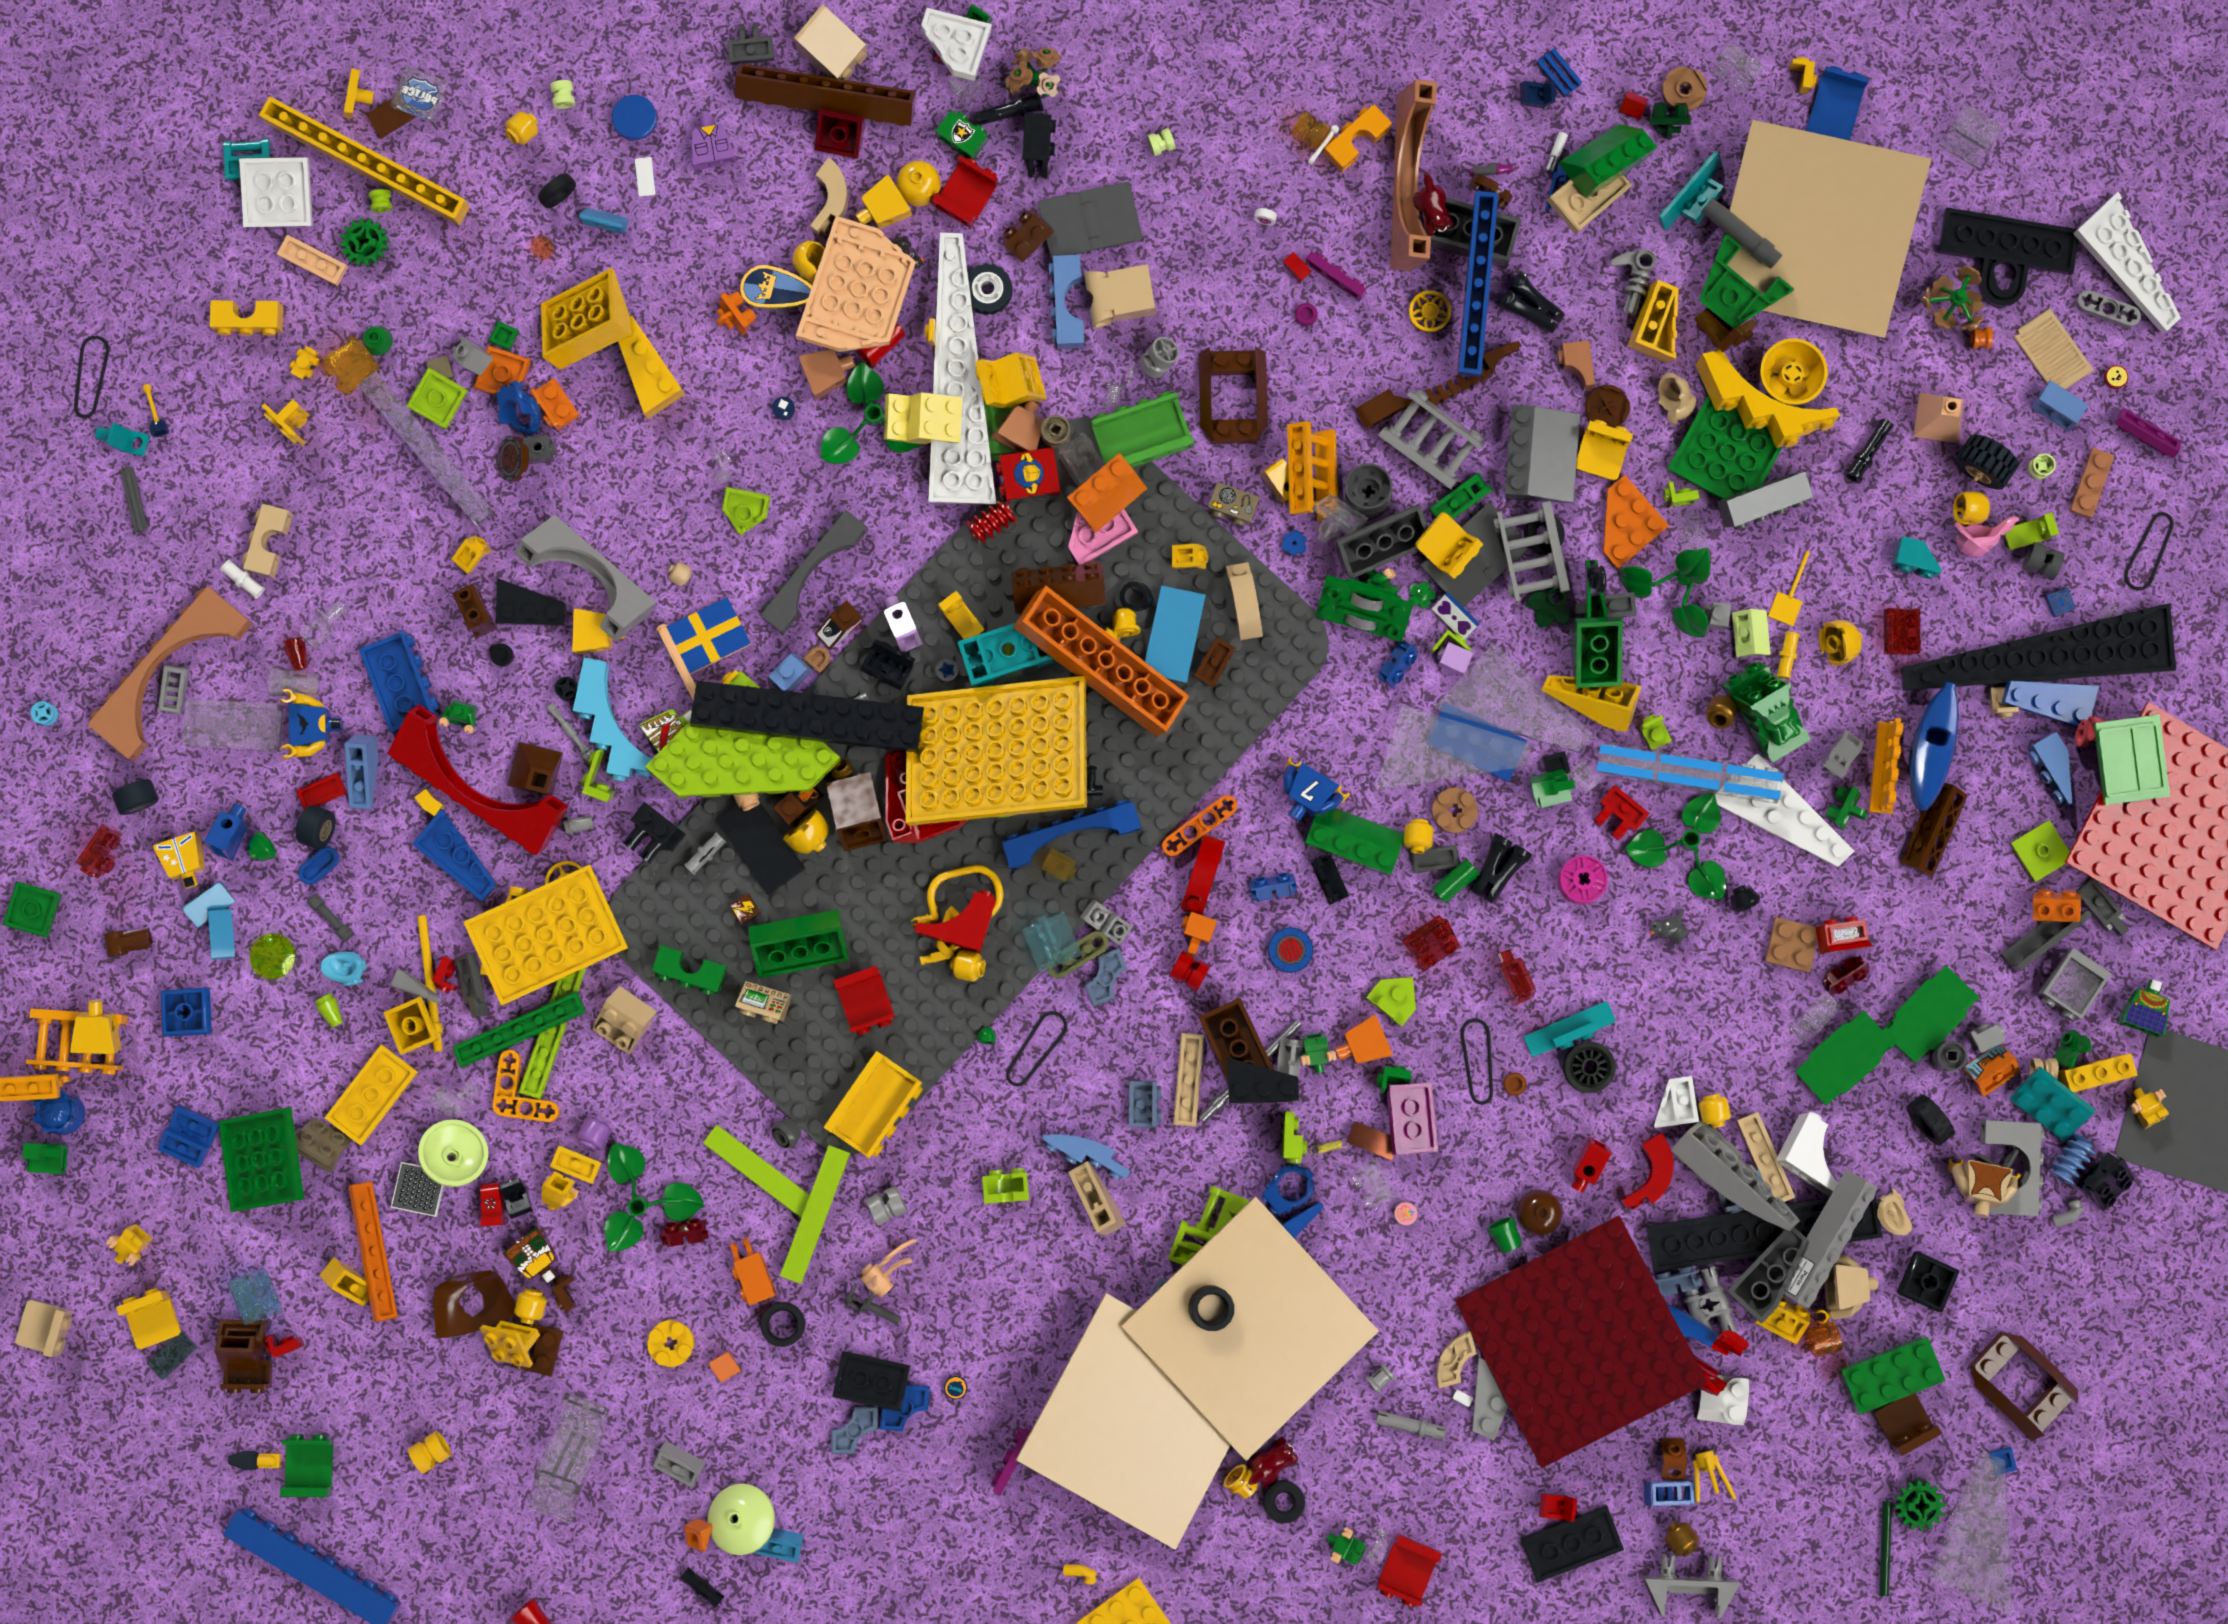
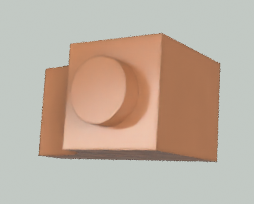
M1590 341L1562 343L1560 351H1557L1558 364H1562V370H1569L1579 378L1583 390L1593 389L1595 380Z

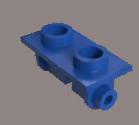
M1404 640L1402 643H1398L1390 655L1391 658L1396 660L1395 663L1387 659L1378 672V678L1383 682L1387 681L1392 689L1396 684H1399L1409 665L1414 664L1419 652L1415 646Z
M1287 872L1279 873L1276 877L1271 878L1257 877L1253 881L1248 882L1251 889L1252 900H1257V902L1273 899V890H1276L1277 898L1292 896L1293 893L1297 892L1295 877Z

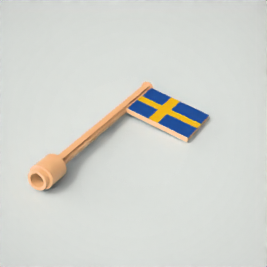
M728 597L670 625L661 624L656 628V633L660 634L692 700H694L696 685L691 674L751 645ZM758 793L740 796L733 794L738 806L742 807L743 811H748L760 803Z

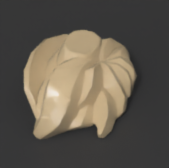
M1892 1189V1194L1882 1195L1878 1199L1877 1216L1881 1225L1887 1231L1895 1235H1906L1912 1231V1224L1904 1209V1200L1895 1189Z

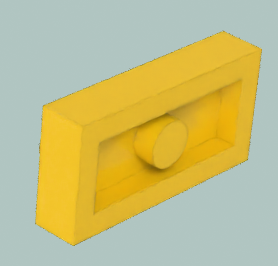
M558 1145L550 1167L594 1184L602 1162Z

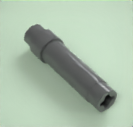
M1714 198L1701 211L1710 221L1751 253L1750 256L1760 264L1764 263L1771 269L1782 257V254L1774 248V244L1766 238L1763 239Z

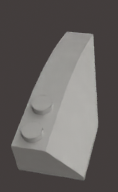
M1701 1120L1689 1129L1672 1148L1671 1151L1675 1154L1676 1158L1690 1167L1695 1176L1703 1179L1724 1197L1746 1211L1788 1231L1799 1223V1218L1781 1198H1775L1772 1195L1771 1186L1767 1182H1761L1755 1176L1756 1169L1752 1165L1747 1166L1741 1160L1742 1153L1715 1128H1712L1711 1124H1704Z

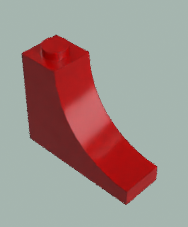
M980 890L979 893L974 892L970 903L959 915L938 924L917 922L914 933L981 953L997 898L993 897V893L985 890Z

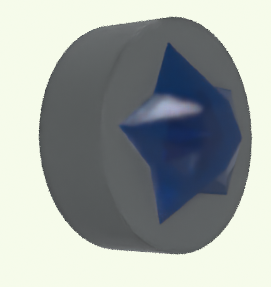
M943 659L937 664L936 674L941 681L952 682L957 678L959 669L955 661Z

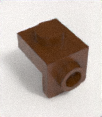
M566 1274L555 1281L557 1286L553 1287L552 1290L557 1296L554 1300L560 1310L565 1309L566 1312H569L578 1307L566 1286L577 1280L575 1275L569 1277Z

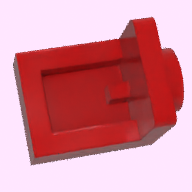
M1541 1493L1538 1517L1561 1519L1570 1522L1575 1521L1577 1498Z

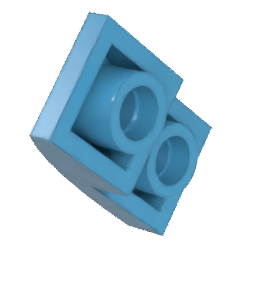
M231 909L208 911L211 960L235 958Z

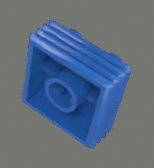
M210 989L162 990V1035L173 1037L211 1034ZM186 1006L191 1011L187 1017L182 1015V1011L186 1010Z

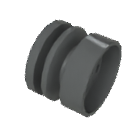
M1364 463L1354 467L1345 481V503L1349 511L1362 519H1375L1382 516L1388 510L1392 501V480L1389 473L1382 466L1373 463ZM1367 491H1371L1370 498L1365 497Z

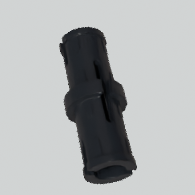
M690 1567L679 1578L695 1591V1595L703 1597L714 1608L725 1597L709 1584L710 1581L708 1579L704 1580Z

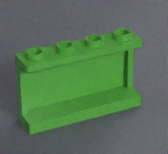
M1171 391L1161 393L1157 399L1151 401L1149 398L1140 400L1136 406L1130 408L1128 406L1119 407L1115 410V413L1109 415L1107 413L1098 414L1091 421V427L1104 465L1118 453L1134 468L1194 447V440L1189 433L1178 401L1177 392L1172 394Z

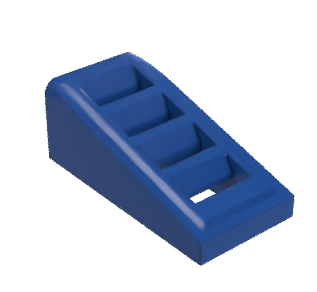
M1321 1202L1316 1203L1281 1225L1295 1238L1324 1208V1205Z
M1694 1481L1644 1482L1645 1506L1695 1505ZM1681 1486H1685V1500H1682ZM1663 1487H1666V1500H1663ZM1672 1487H1675L1676 1500H1673Z

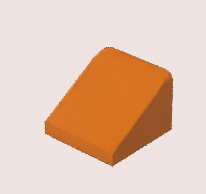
M730 1351L708 1363L720 1382L741 1371Z
M694 1519L684 1525L686 1543L688 1547L705 1552L712 1524L700 1519Z

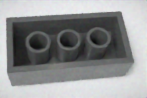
M1446 197L1445 207L1454 226L1452 229L1447 228L1443 232L1435 230V234L1431 236L1430 247L1468 257L1473 205ZM1497 212L1492 265L1507 268L1522 219Z

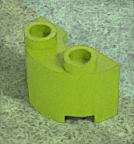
M1025 1168L1011 1169V1174H1003L1002 1170L989 1171V1176H982L984 1204L1029 1200L1028 1177Z

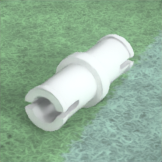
M230 559L222 565L220 571L235 581V585L238 588L242 587L255 599L259 598L264 592L265 588L250 577V573L242 571Z

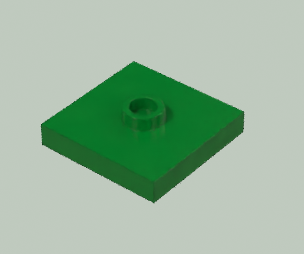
M16 881L2 925L49 938L62 894Z

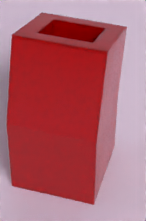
M1294 252L1283 260L1284 267L1299 283L1312 272Z

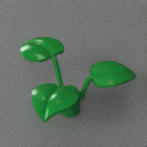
M864 362L855 367L849 376L846 386L847 395L853 403L865 402L867 406L863 414V421L851 436L842 427H833L825 433L821 443L820 457L828 463L843 464L856 457L859 451V444L853 439L866 424L875 426L880 422L884 426L882 408L877 404L869 403V401L875 402L880 399L884 392V384L881 377ZM885 440L887 446L897 453L909 452L924 445Z
M1708 548L1681 551L1675 559L1677 569L1656 582H1652L1651 572L1643 567L1628 566L1619 570L1618 576L1624 588L1629 593L1634 592L1636 598L1649 597L1652 593V587H1656L1677 576L1678 583L1688 587L1682 600V607H1676L1673 610L1674 623L1682 632L1690 636H1706L1708 618L1705 611L1694 604L1687 606L1686 602L1694 583L1702 584L1709 578L1711 561Z
M1714 793L1696 797L1685 806L1682 812V822L1686 826L1693 828L1692 830H1687L1680 840L1664 846L1665 839L1662 834L1656 830H1644L1638 833L1626 846V852L1632 860L1650 868L1658 867L1665 862V850L1680 845L1685 851H1693L1695 864L1698 869L1692 870L1688 876V885L1691 891L1702 898L1716 900L1722 899L1725 894L1726 878L1723 869L1712 860L1706 861L1701 866L1698 855L1699 850L1697 848L1701 841L1697 830L1703 834L1711 833L1718 828L1721 821V813Z
M614 1143L609 1151L608 1171L612 1179L619 1184H624L629 1179L631 1180L632 1199L628 1203V1211L631 1216L624 1211H617L607 1218L604 1232L609 1252L630 1248L641 1239L644 1226L641 1221L634 1218L635 1216L643 1215L648 1207L665 1203L664 1212L667 1217L674 1221H684L692 1217L704 1206V1201L700 1194L693 1187L681 1182L668 1185L664 1190L665 1198L649 1202L644 1195H637L634 1177L640 1176L643 1173L646 1164L645 1158L638 1149L619 1143Z

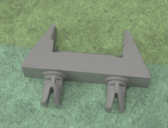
M1664 1553L1661 1554V1574L1658 1576H1643L1649 1593L1662 1617L1666 1616L1665 1605L1667 1591H1669L1670 1593L1691 1594L1714 1593V1617L1720 1619L1740 1585V1582L1736 1579H1724L1721 1577L1722 1556L1718 1555L1716 1556L1715 1566L1713 1557L1711 1555L1707 1556L1708 1571L1705 1578L1677 1577L1675 1575L1676 1555L1670 1554L1669 1562L1667 1563V1556Z

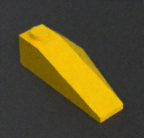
M1548 675L1542 691L1604 727L1627 733L1642 686L1622 681V686L1576 688L1574 677Z

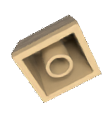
M823 4L794 37L798 53L831 78L848 80L853 73L852 69L857 63L861 64L867 57L866 44Z

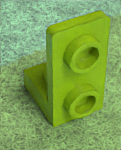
M2053 512L2042 515L2038 519L2014 525L2012 530L2004 534L2008 549L2014 550L2031 545L2033 542L2038 543L2052 539L2059 534Z
M598 749L596 752H592L589 758L588 765H591L589 773H585L582 779V793L604 802H609L613 799L615 791L609 789L610 786L602 782L594 783L605 750Z

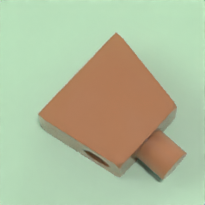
M831 349L798 356L815 400L822 398L845 384L847 380L844 371L856 367L851 354L838 359L835 350Z
M1029 400L1025 403L1024 408L1020 406L1012 408L991 438L1016 453L1036 450L1043 419L1035 415L1039 405Z

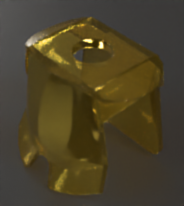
M349 336L345 346L325 355L322 361L326 376H337L339 382L336 388L347 395H350L366 377L380 375L378 363L360 340L354 336Z

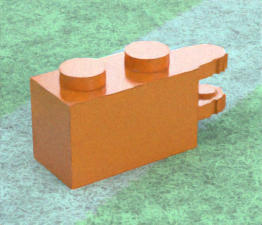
M746 1237L743 1238V1244L747 1250L748 1257L741 1259L738 1246L735 1242L730 1243V1249L735 1260L733 1262L735 1267L731 1269L735 1280H740L742 1285L740 1294L743 1302L748 1301L750 1306L776 1296L777 1292L762 1252L754 1253L751 1242Z

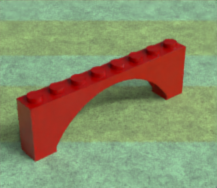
M420 704L409 710L387 754L393 757L397 763L403 764L412 770L416 776L422 777L431 783L434 788L447 794L451 800L466 807L470 813L485 820L489 826L504 833L508 839L523 846L527 852L534 855L542 852L550 842L569 806L551 794L540 801L525 804L505 803L484 796L469 786L451 766L438 736L436 726L438 717Z

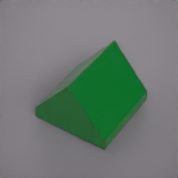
M971 4L965 17L989 24L993 20L989 14L974 4Z

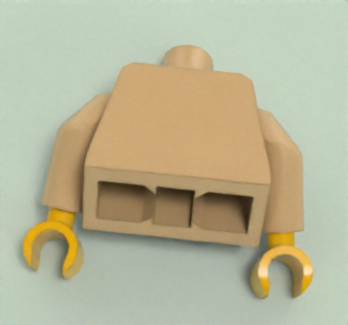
M1840 1254V1258L1834 1264L1827 1280L1824 1282L1826 1309L1831 1310L1827 1312L1822 1308L1817 1309L1814 1313L1823 1312L1825 1313V1318L1816 1321L1824 1324L1828 1321V1318L1837 1320L1852 1317L1862 1308L1863 1303L1869 1302L1870 1291L1877 1290L1878 1281L1876 1277H1868V1270L1866 1268L1859 1267L1858 1262L1849 1256Z

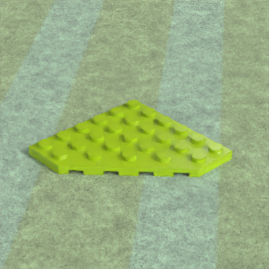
M739 671V674L730 683H727L760 688L742 671ZM689 721L645 768L678 798H688L690 796L720 797L721 795L731 794L740 796L754 795L753 793L810 792L841 759L832 749L820 741L691 727Z

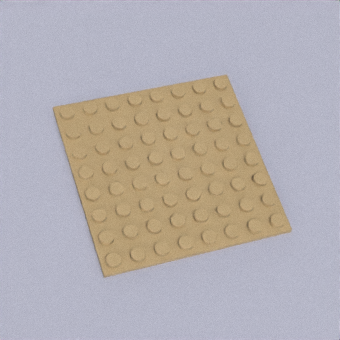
M1752 120L1729 211L1763 239L1766 238L1774 244V248L1782 254V257L1770 269L1764 263L1760 264L1750 256L1751 253L1741 247L1727 266L1762 294L1765 293L1778 276L1794 288L1793 292L1762 311L1885 338L1932 158Z
M1254 1197L1121 1325L1128 1335L1245 1461L1379 1332L1257 1197ZM1206 1285H1215L1225 1290L1232 1297L1235 1305L1234 1316L1231 1322L1225 1328L1218 1331H1207L1198 1327L1191 1320L1188 1312V1305L1192 1294L1197 1289ZM1217 1295L1203 1297L1198 1305L1200 1317L1207 1322L1219 1320L1225 1311L1224 1302Z
M1105 1293L1020 1450L1016 1461L1176 1550L1225 1457L1230 1443L1121 1327L1136 1310Z

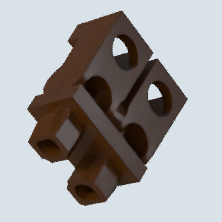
M470 584L452 593L469 631L472 630L476 639L497 629L480 591L474 584Z

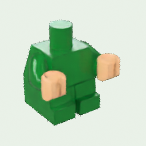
M1387 568L1383 573L1380 571L1376 572L1375 569L1366 572L1370 577L1367 580L1368 584L1394 591L1395 595L1400 592V589L1397 586H1393L1390 582L1391 579L1396 577L1393 569Z
M453 700L452 705H448L443 711L442 718L439 719V725L447 727L449 723L460 726L461 723V726L464 727V732L472 734L474 733L475 716L478 707Z
M1325 1032L1302 1036L1305 1053L1300 1056L1301 1065H1314L1315 1073L1324 1072L1323 1064L1337 1059L1336 1051L1328 1049Z
M1347 1527L1344 1528V1531L1338 1537L1330 1533L1326 1541L1334 1545L1332 1557L1330 1558L1331 1561L1338 1564L1344 1559L1353 1565H1359L1368 1543L1353 1537L1354 1531Z

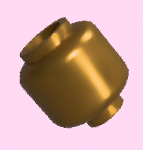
M1715 696L1708 703L1706 719L1715 728H1728L1735 721L1737 706L1729 696Z
M1676 1521L1666 1528L1668 1533L1664 1541L1674 1555H1682L1685 1558L1699 1548L1697 1545L1699 1536L1689 1523L1683 1522L1679 1524Z

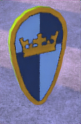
M759 265L750 269L744 275L740 285V292L743 299L749 305L756 308H791L807 303L812 285L805 279L783 269L769 265Z

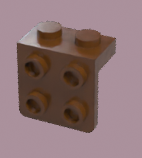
M1710 309L1698 314L1694 318L1699 330L1706 333L1714 347L1722 352L1733 346L1736 348L1742 342L1748 341L1754 335L1752 331L1758 326L1753 319H1750L1733 329Z

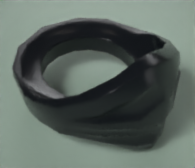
M1129 582L1120 591L1122 605L1133 611L1145 610L1153 602L1151 590L1144 583ZM1137 587L1143 592V598L1140 603L1129 604L1126 602L1125 593L1129 588Z

